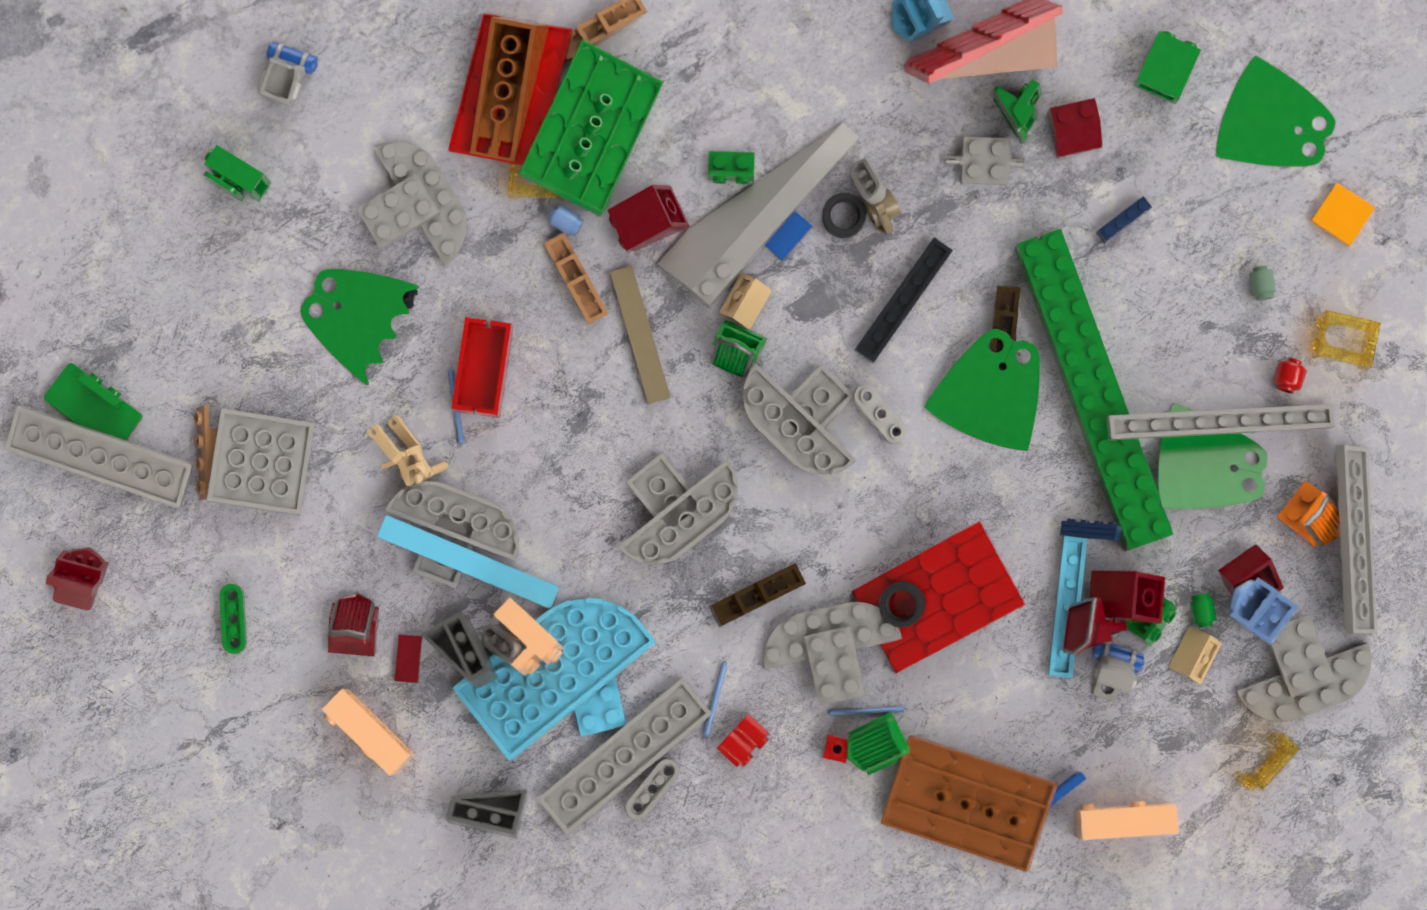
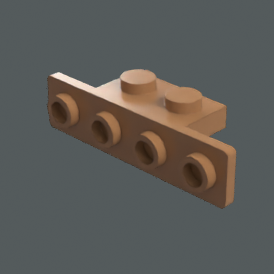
M203 405L198 407L194 413V423L197 425L195 447L198 448L195 466L196 470L199 471L196 491L199 494L200 500H206L218 429L209 428V407Z

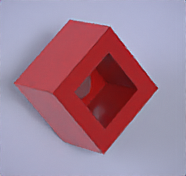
M828 735L822 758L846 763L848 739ZM835 745H840L842 748L839 754L833 752Z

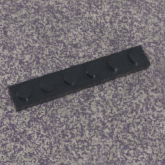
M935 237L932 239L854 351L874 364L953 250Z

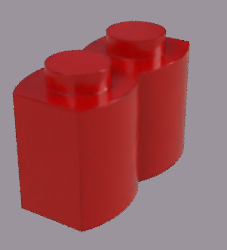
M748 713L716 749L736 767L740 764L744 767L753 758L750 753L756 747L761 749L768 742L769 739L766 736L769 732Z

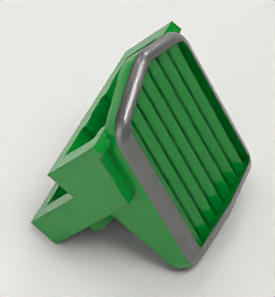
M1033 79L1029 84L1025 83L1019 92L1021 96L1019 99L998 86L995 87L993 92V101L997 104L1020 144L1025 142L1027 133L1037 119L1034 106L1042 95L1040 83Z
M725 320L715 335L713 342L715 349L711 358V364L727 373L745 378L749 373L752 363H756L768 338Z

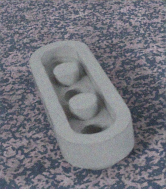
M866 159L858 161L852 168L851 178L863 199L872 205L880 203L885 198L886 186L869 161Z
M870 385L856 387L852 394L854 404L882 438L892 444L903 441L906 436L905 425L877 391ZM864 392L869 394L867 401L863 399ZM879 410H882L884 413L882 418H879L877 415ZM894 427L898 429L897 436L892 434Z
M489 624L486 626L482 637L483 645L503 661L513 663L524 651L521 641L498 625Z
M664 759L659 762L627 801L626 812L631 818L637 820L644 818L678 778L680 769L674 760ZM666 766L672 768L671 775L664 774L663 769ZM652 784L657 786V792L654 794L648 790ZM635 803L642 805L640 812L634 810L633 806Z

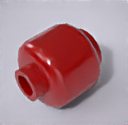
M1288 358V361H1280L1273 377V382L1277 385L1276 389L1289 394H1294V391L1301 390L1307 370L1301 366L1302 362L1300 360Z

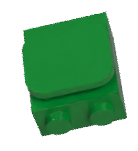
M1159 31L1133 86L1176 104L1180 99L1201 49L1197 48V45L1191 41L1185 40L1183 42L1177 39L1171 32Z
M217 144L205 156L204 165L213 175L205 171L203 176L209 182L241 202L245 199L241 194L242 192L260 202L271 185L269 179L262 172Z

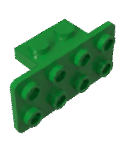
M69 363L46 392L44 400L76 424L127 440L141 422L142 414L120 398L122 394L112 386L108 389L101 384L103 380L92 372L89 375L75 364Z

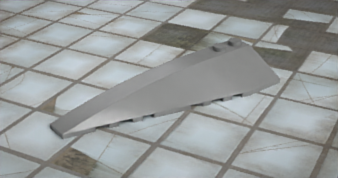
M840 124L689 228L657 265L710 309L860 137L845 124Z

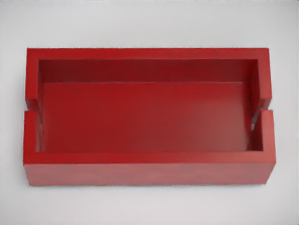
M465 317L451 408L454 412L475 415L477 410L480 416L500 418L514 328L511 323L490 321L491 328H488V322L484 319Z

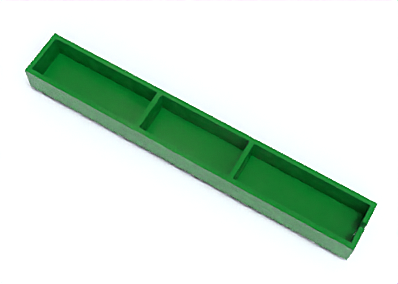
M1061 228L1041 235L1039 240L1035 237L1017 243L1014 248L1109 509L1114 522L1122 527L1120 539L1125 552L1174 535L1165 509L1161 506V498L1139 439L1108 440L1106 417L1130 414Z

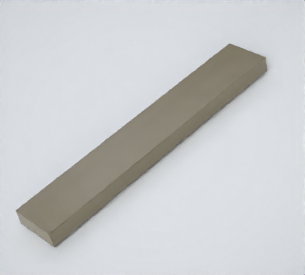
M628 266L611 271L610 274L648 404L670 399V393L633 267Z

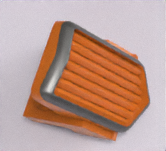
M1304 481L1277 516L1280 522L1295 531L1297 536L1314 548L1317 545L1325 546L1337 539L1340 534L1338 531L1340 518L1337 503L1328 494L1321 492L1307 481Z

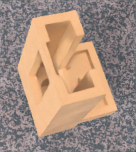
M510 597L495 612L494 616L527 646L511 664L523 675L526 676L528 673L532 674L540 666L538 663L540 660L549 665L551 662L555 663L562 656L563 653L561 651L564 647Z

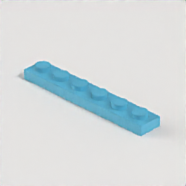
M1063 536L1048 676L1073 677L1075 654L1063 653V642L1068 609L1072 604L1081 601L1087 538Z

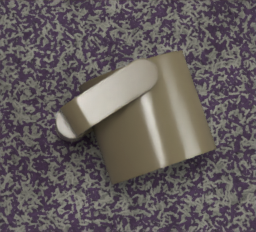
M886 189L885 198L880 203L872 205L863 199L866 213L875 229L885 235L893 231L890 220L900 216L901 211L890 190Z

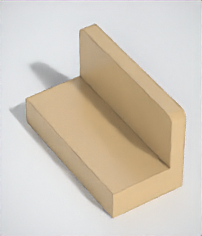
M741 273L719 313L750 330L772 290L755 277Z
M1189 627L1169 664V668L1201 685L1222 643L1207 633Z

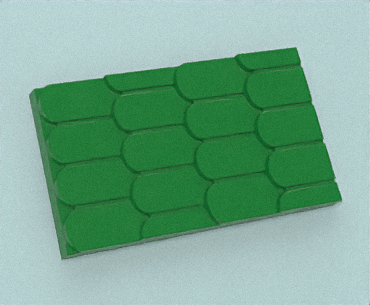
M582 39L518 175L600 217L605 210L664 82Z

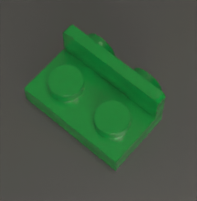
M709 151L708 180H712L715 184H725L726 181H735L736 184L741 185L749 184V181H754L755 152Z
M1164 598L1162 624L1126 621L1127 629L1142 639L1148 646H1151L1161 638L1162 630L1166 624L1173 621L1177 608L1171 601Z

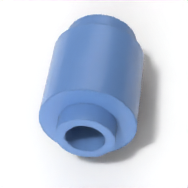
M560 205L558 208L554 206L548 216L551 220L550 225L567 235L572 234L574 236L584 221L579 218V214L563 205Z

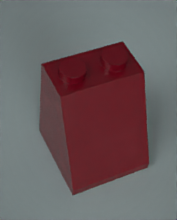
M651 185L607 210L609 222L616 229L619 235V244L626 252L637 251L690 227L671 185Z
M1092 570L1089 598H1101L1106 620L1115 618L1116 621L1162 624L1166 577L1138 571Z

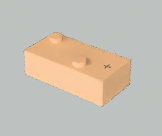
M341 689L322 709L326 713L324 718L333 726L337 724L361 747L362 752L370 759L372 758L389 776L396 775L415 755L349 689Z
M1145 801L1131 802L1129 806L1095 808L1094 804H1080V809H1074L1076 837L1082 840L1178 833L1176 804H1145Z

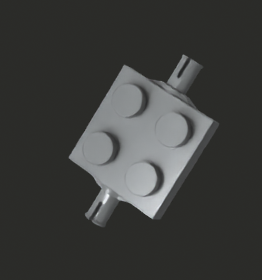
M963 137V150L961 154L946 155V159H952L946 160V165H960L962 171L961 184L1008 185L1010 168H1024L1025 163L1016 162H1025V158H1011L1009 151L1010 138Z

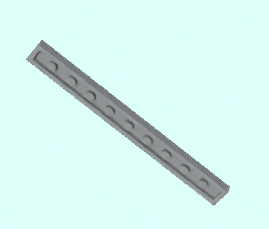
M1333 404L1111 415L1106 417L1108 440L1330 429L1335 427Z

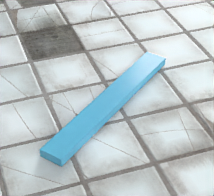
M388 515L385 516L377 535L381 539L551 609L559 587Z

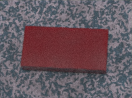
M399 634L395 681L419 683L422 636Z

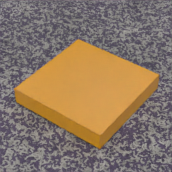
M1336 183L1310 222L1349 247L1375 210V207L1339 183Z

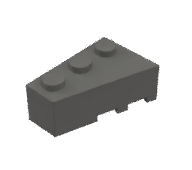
M461 611L420 634L477 689L498 678L470 618Z
M522 789L519 791L452 796L446 820L450 824L517 839L528 791L527 789Z

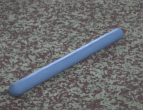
M450 368L448 370V377L453 401L455 378L454 372ZM454 412L458 442L463 444L464 436L460 413Z
M726 662L721 664L710 707L712 715L707 718L704 730L705 738L710 734L727 668Z
M897 706L830 710L828 714L836 716L904 712L906 708Z

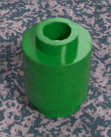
M1210 593L1191 596L1192 602H1190L1193 624H1198L1199 628L1213 626L1212 621H1216L1217 618L1213 598H1210Z

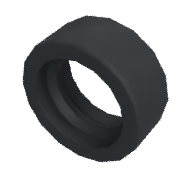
M851 193L833 195L826 201L822 211V222L825 229L831 235L838 238L855 236L862 229L866 220V209L863 202ZM841 202L852 204L858 213L856 223L847 229L836 227L830 218L832 208Z
M906 581L896 582L886 588L879 600L880 614L884 620L890 625L900 628L911 626L920 620L926 608L925 595L921 589L915 584ZM897 591H907L915 599V611L907 618L897 617L890 610V598Z

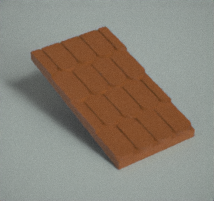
M910 735L907 741L910 752L901 759L880 824L1028 872L1058 783L922 737Z

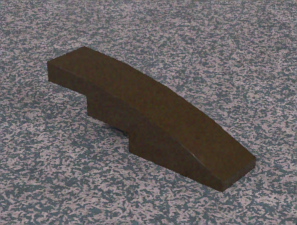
M997 285L992 329L1004 331L1009 334L1012 340L1016 341L1021 288ZM999 338L991 339L990 350L995 353L1000 352L1004 346L1003 341ZM1005 362L1000 363L999 369L1001 371L1006 370L1007 365Z
M795 563L710 605L709 608L718 626L721 627L805 585L806 582Z

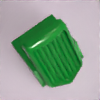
M892 712L848 732L847 759L861 771L867 772L868 775L900 761L903 756L910 752Z

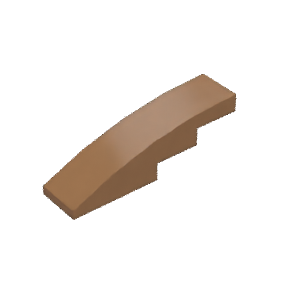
M620 0L596 13V16L577 26L576 30L572 32L566 62L572 60L582 39L597 46L645 15L647 10L641 0Z
M565 233L545 242L544 245L588 325L609 314Z

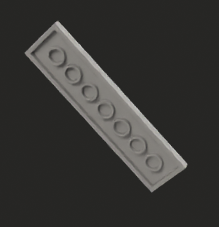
M17 405L5 450L178 509L183 505L194 467L193 463L23 405Z
M1337 445L1335 462L1337 464L1336 485L1339 498L1337 500V508L1340 518L1338 531L1341 539L1339 554L1342 559L1340 576L1343 581V626L1345 634H1377L1368 448Z
M681 678L542 794L538 800L567 835L570 834L712 715L711 711L687 682Z

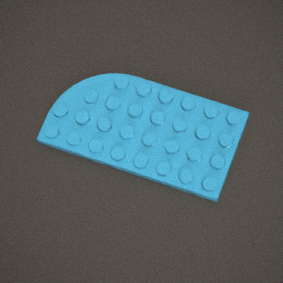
M596 598L578 599L561 603L535 620L564 647L561 651L563 653L562 656L555 663L551 662L548 665L543 660H540L538 662L540 666L536 671L525 676L512 666V663L505 662L494 654L489 659L498 678L479 689L464 678L452 689L511 762L657 643L632 613L620 605ZM521 641L522 646L525 650L527 646Z

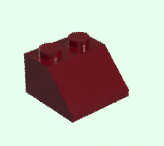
M1095 98L1049 109L1047 118L1057 158L1103 147L1101 120Z
M1257 544L1218 570L1225 587L1231 595L1239 585L1248 580L1256 581L1257 578L1278 590V592L1284 588L1272 559Z

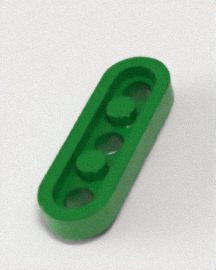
M227 584L222 587L219 593L222 646L228 653L239 654L247 646L244 591L236 584ZM234 591L236 598L230 600L229 594ZM232 615L238 617V621L234 624L230 621ZM234 638H237L239 640V645L237 647H234L232 645V640Z

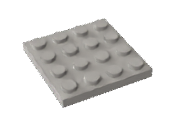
M221 408L206 501L300 515L314 423Z

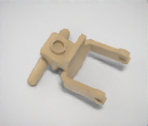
M395 415L391 420H388V425L408 448L403 452L396 448L379 424H374L372 428L367 430L369 437L375 440L390 459V461L380 465L381 469L398 464L400 476L406 486L421 483L427 478L447 470L449 467L448 463L444 461L431 467L428 465L422 454L420 443L405 426L399 415Z

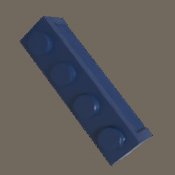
M1143 196L1100 228L1096 234L1106 244L1151 210L1152 206Z
M1067 518V521H1061L1060 535L1120 541L1122 527L1118 526L1116 522H1108V524H1103V521L1089 523V520L1076 522V519Z

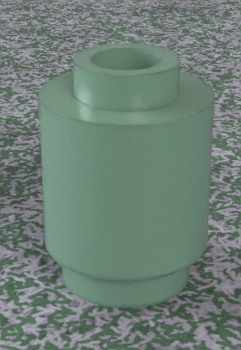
M1267 266L1253 268V272L1249 273L1252 293L1253 296H1256V301L1275 298L1274 292H1276L1272 269H1267Z

